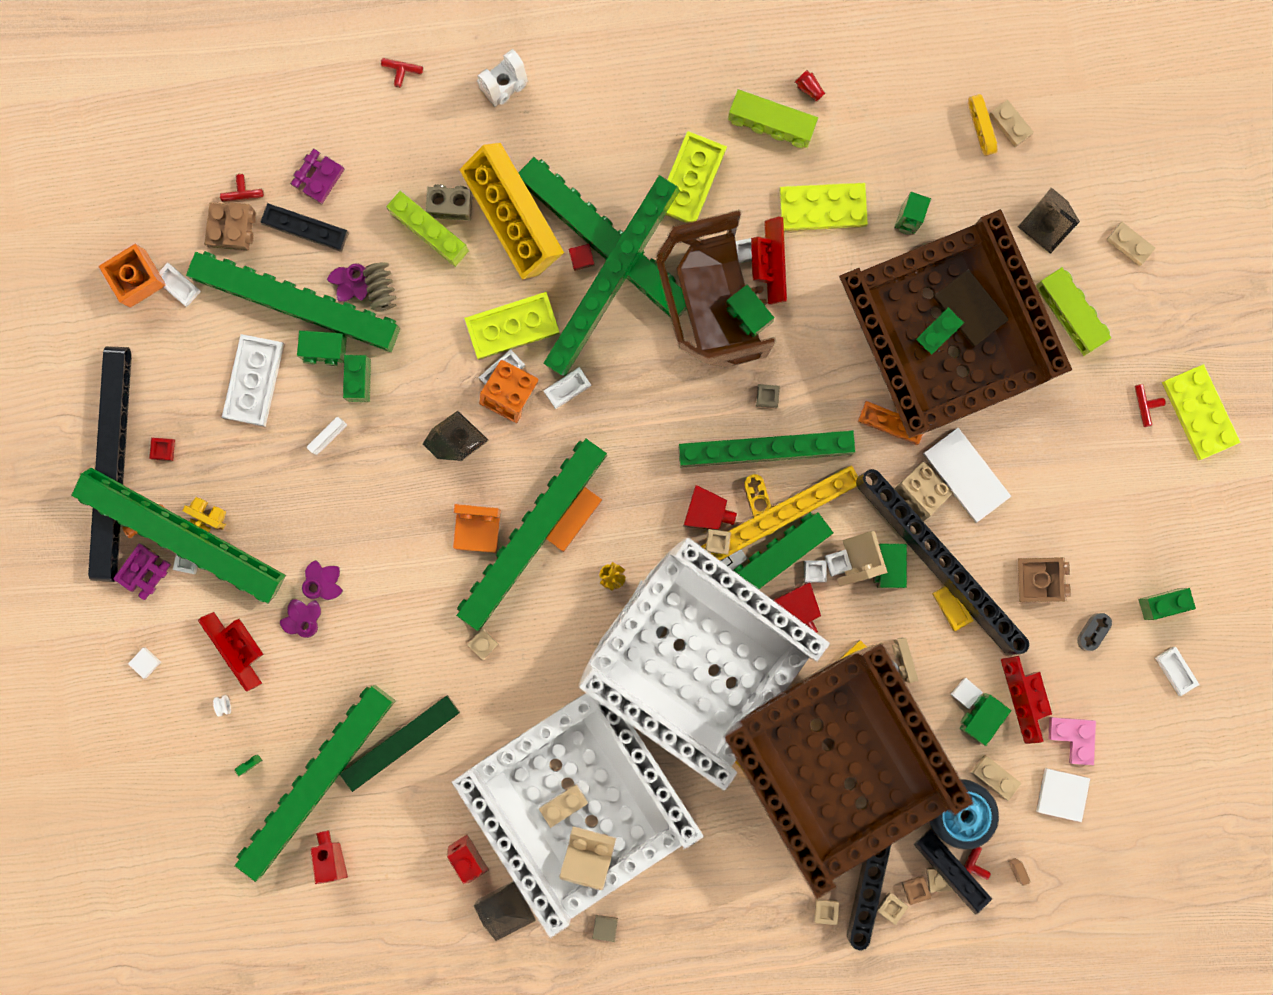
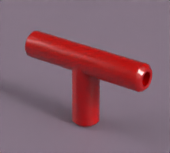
M387 58L381 59L382 67L397 70L394 80L395 87H402L405 71L423 74V66Z
M237 174V191L221 193L220 200L225 202L262 198L264 192L262 189L246 190L244 175Z
M1135 385L1143 426L1150 427L1153 424L1149 409L1165 406L1166 400L1158 398L1147 401L1144 385Z
M974 848L971 850L964 867L970 874L973 873L988 880L991 873L975 865L982 848Z

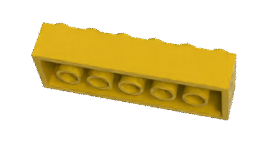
M501 142L482 145L459 171L522 280L539 276L561 257L564 251Z

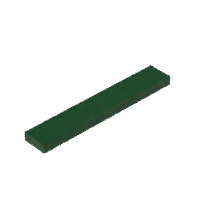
M448 695L343 771L340 776L352 792L461 712Z

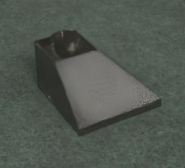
M1051 187L1018 225V228L1051 254L1080 221L1068 200Z
M456 411L432 428L422 445L437 459L463 461L486 444L488 439L459 411Z
M514 881L479 898L474 904L483 926L495 941L536 921L526 899Z

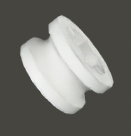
M223 695L221 699L219 697L214 698V710L218 717L222 716L223 713L226 715L231 713V704L227 695Z

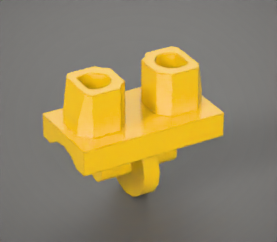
M195 497L190 506H184L183 512L198 519L197 521L190 519L189 522L207 532H210L211 528L205 526L206 524L216 529H224L226 524L223 523L227 511L214 506L210 514L207 515L203 512L209 502L199 497Z

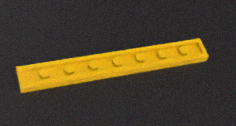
M850 465L728 531L731 532L728 554H710L720 561L857 487L856 480L858 475ZM704 544V545H702V546H700V547H702V548L705 550V549H706V544Z

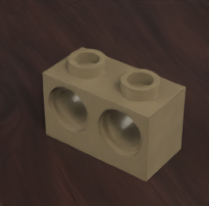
M435 184L433 187H427L426 212L433 218L471 220L472 192L465 186L446 188L445 185ZM436 198H444V201L441 204H434V200ZM458 199H465V203L462 206L455 205Z

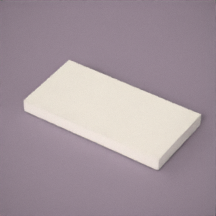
M244 334L240 335L222 418L266 427L284 348L283 342Z
M956 428L923 453L924 457L953 492L975 523L1011 497L959 428Z

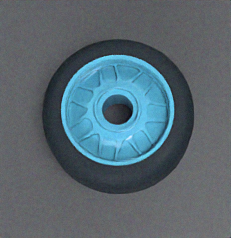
M961 779L974 802L973 805L965 809L969 810L967 819L961 820L960 815L963 811L956 815L946 811L929 821L935 834L948 845L959 849H974L984 845L994 835L999 822V811L997 803L989 791L973 781Z

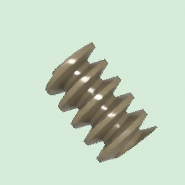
M386 262L370 264L363 271V275L367 277L365 278V284L369 285L366 289L370 293L368 296L369 301L372 302L370 307L377 311L396 306V304H391V301L397 298L396 296L389 295L395 289L387 286L393 283V280L386 279L391 274L390 271H384V268L389 266V263Z

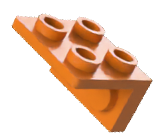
M500 360L480 393L479 404L518 423L523 407L539 379L504 360Z
M455 504L456 524L453 548L496 553L501 510L492 507Z

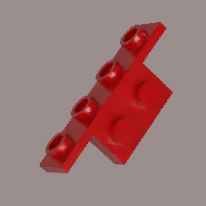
M781 216L764 221L765 238L758 236L751 238L753 281L767 283L768 305L787 301L784 219Z
M215 612L200 617L198 622L244 690L248 692L260 686L262 682L250 665L264 654L240 618L234 620L225 628Z
M1019 656L1002 658V667L1024 743H1042L1044 740L1038 720L1052 715L1041 673L1033 672L1025 675Z

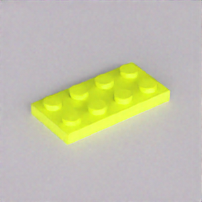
M687 131L667 179L678 186L680 192L665 215L685 223L698 220L727 146Z
M865 183L785 186L779 189L781 217L784 219V231L867 227L868 225Z
M547 292L465 318L478 360L560 334Z
M1204 364L1162 382L1198 461L1241 443Z

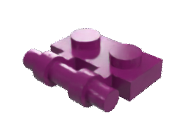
M313 148L310 154H306L304 157V163L299 171L296 170L293 174L294 179L290 184L298 189L300 184L304 183L306 186L303 189V193L323 204L345 168L327 156L320 163L316 160L320 152ZM311 167L316 168L312 177L308 178L306 175Z
M139 543L113 579L130 592H134L137 586H139L142 590L138 597L146 600L150 594L155 592V586L160 579L165 578L168 574L167 570L171 564L163 560L160 566L156 565L155 562L159 555ZM151 570L154 574L146 582L143 578Z

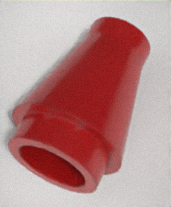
M808 70L795 81L798 85L797 88L816 102L826 93L813 72L810 73Z

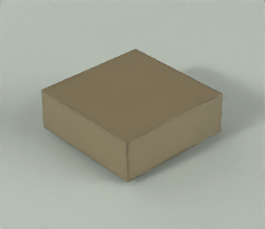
M758 384L756 406L778 408L780 386Z
M596 915L593 939L615 942L618 918Z

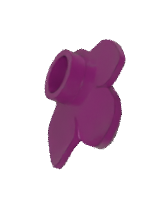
M354 263L348 268L338 267L329 274L327 281L338 285L337 300L339 302L349 301L354 296L362 301L367 296L366 288L368 285L365 284V278L367 277L363 275L365 269L363 265ZM359 271L360 276L358 278H354V273Z
M314 560L307 566L305 570L306 580L302 585V592L307 598L316 599L321 597L325 600H331L342 594V588L335 584L340 576V567L326 566L322 568L317 560ZM312 584H315L317 586V590L315 592H312L310 590V586Z
M292 599L287 609L289 616L280 620V626L291 635L298 634L303 638L314 636L318 630L317 620L321 615L319 603L313 600L306 606L302 601ZM308 623V628L304 630L305 624Z

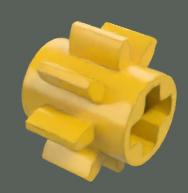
M614 562L611 565L603 566L599 573L602 579L600 584L611 591L614 588L622 587L626 579L623 574L625 569Z

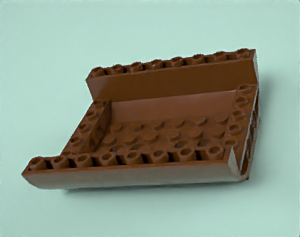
M1001 209L981 217L972 226L861 271L860 268H856L839 275L909 438L940 428L1073 370ZM969 269L1009 320L974 348L961 331L957 329L931 355L916 339L937 319L931 315V309L937 307L942 313L944 310L933 297L930 299L925 298L922 290L929 288L933 291L934 296ZM951 346L956 347L959 350L958 357H951L948 353V348ZM958 366H964L967 369L966 377H961L957 374Z
M882 643L856 651L818 670L756 707L736 722L723 736L816 899L836 888L833 882L834 879L946 811L956 815L974 804ZM818 718L822 721V727L818 731H813L811 729V722ZM826 738H831L833 741V747L830 750L822 748V742ZM848 777H853L856 781L852 789H846L844 786V782ZM859 797H865L867 800L866 806L862 809L856 807V800Z

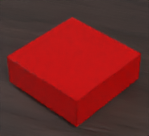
M589 244L569 248L574 271L595 266Z
M151 437L149 459L173 461L175 440Z

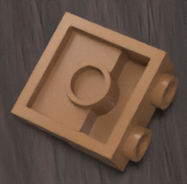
M209 203L204 245L207 247L249 251L250 244L253 243L254 238L252 223L256 221L254 208L250 204Z
M1064 557L1018 558L1019 602L1067 601L1066 597H1071L1070 584H1066V575H1070V564L1065 562Z

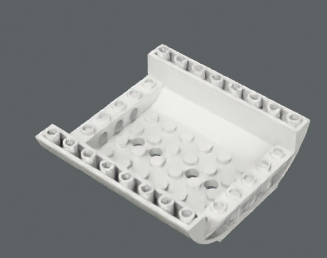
M686 538L669 551L656 567L650 571L602 637L584 670L579 688L725 791L738 773L732 767L736 758L723 737L725 733L756 707L785 691L807 660L811 658L818 661L830 643L690 538ZM660 626L667 628V634L663 638L656 636V629ZM683 639L685 643L684 648L679 651L675 650L673 647L675 640ZM713 664L719 666V672L715 676H711L708 673L709 667ZM729 677L736 678V685L733 688L726 687L725 683Z
M588 693L567 704L452 781L550 938L569 926L570 920L665 856L681 846L686 849L704 837L634 727ZM552 759H559L562 762L560 770L554 771L550 768V761ZM569 777L574 781V785L577 784L589 803L550 828L539 808L567 790L562 787L561 781ZM589 815H594L597 817L598 823L594 827H589L585 823V818ZM573 826L616 838L603 890L559 878Z

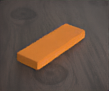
M865 401L857 421L915 445H919L923 435L909 438L898 413Z
M584 487L546 539L564 552L599 506L602 499Z

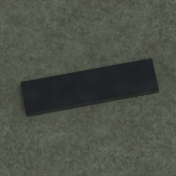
M267 203L260 221L264 226L341 252L349 234V231L269 203Z
M931 829L913 844L975 915L979 914L992 900L991 896Z

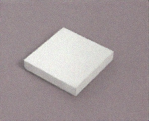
M1045 768L1036 811L1082 822L1090 778Z

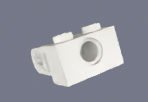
M513 49L503 55L504 60L491 71L485 69L478 75V86L494 107L507 102L510 95L515 91L519 92L524 89L528 82L524 63ZM501 80L509 81L507 85H499Z

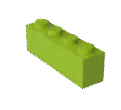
M739 89L736 92L728 116V120L736 126L749 127L758 134H769L778 141H789L798 148H808L819 118Z
M399 191L386 206L391 215L453 266L456 267L469 252L464 242L403 192Z
M1063 267L1035 285L1083 356L1112 338L1109 335L1108 327L1100 322L1096 310L1089 306L1083 291L1075 286L1071 274L1064 270Z

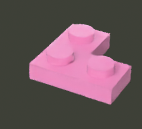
M1049 717L1048 739L1070 741L1069 763L1094 765L1096 721Z

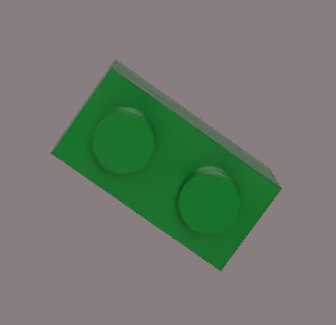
M910 192L901 206L894 228L899 229L903 234H915L924 222L931 198Z
M748 284L727 300V312L733 319L735 317L738 318L742 323L739 326L746 335L751 334L754 338L774 322V316Z
M948 307L916 340L932 355L964 322Z
M299 330L297 357L306 364H316V361H324L325 365L338 366V363H344L347 337L342 333Z
M344 355L343 398L348 402H370L371 359L367 355Z
M879 544L887 573L873 577V582L877 583V588H907V544Z
M1178 588L1138 599L1144 620H1157L1196 609L1190 588Z
M984 693L973 704L975 707L971 713L968 712L964 715L959 729L980 744L987 746L1012 710L992 695Z

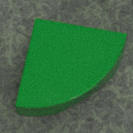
M254 755L248 761L236 767L234 771L238 776L244 775L263 760L259 755Z

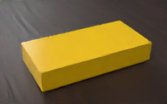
M946 586L932 593L953 631H957L974 621L968 610L953 596Z

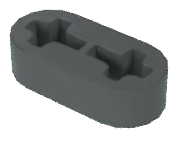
M1105 613L1093 614L1077 638L1078 646L1086 651L1096 650L1111 629V618ZM1103 618V623L1105 624V626L1098 627V629L1095 630L1098 626V622H1096V620ZM1094 634L1091 638L1093 644L1086 646V640H1084V638L1091 637V635Z

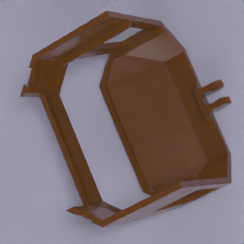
M740 210L673 226L664 244L659 249L656 258L679 349L707 365L724 368L766 358L776 342L774 337L761 341L759 335H756L754 338L751 334L746 335L739 326L742 323L737 317L733 319L726 310L728 307L726 305L727 300L745 286L735 240V234L741 217ZM727 231L726 234L703 240L700 239V237ZM680 242L690 245L676 270L697 347L684 339L664 264L675 244ZM763 286L751 288L755 294H760L764 291ZM760 299L764 305L768 304L766 299Z

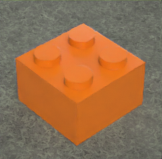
M133 244L98 266L118 301L130 308L166 286L147 251L137 244Z

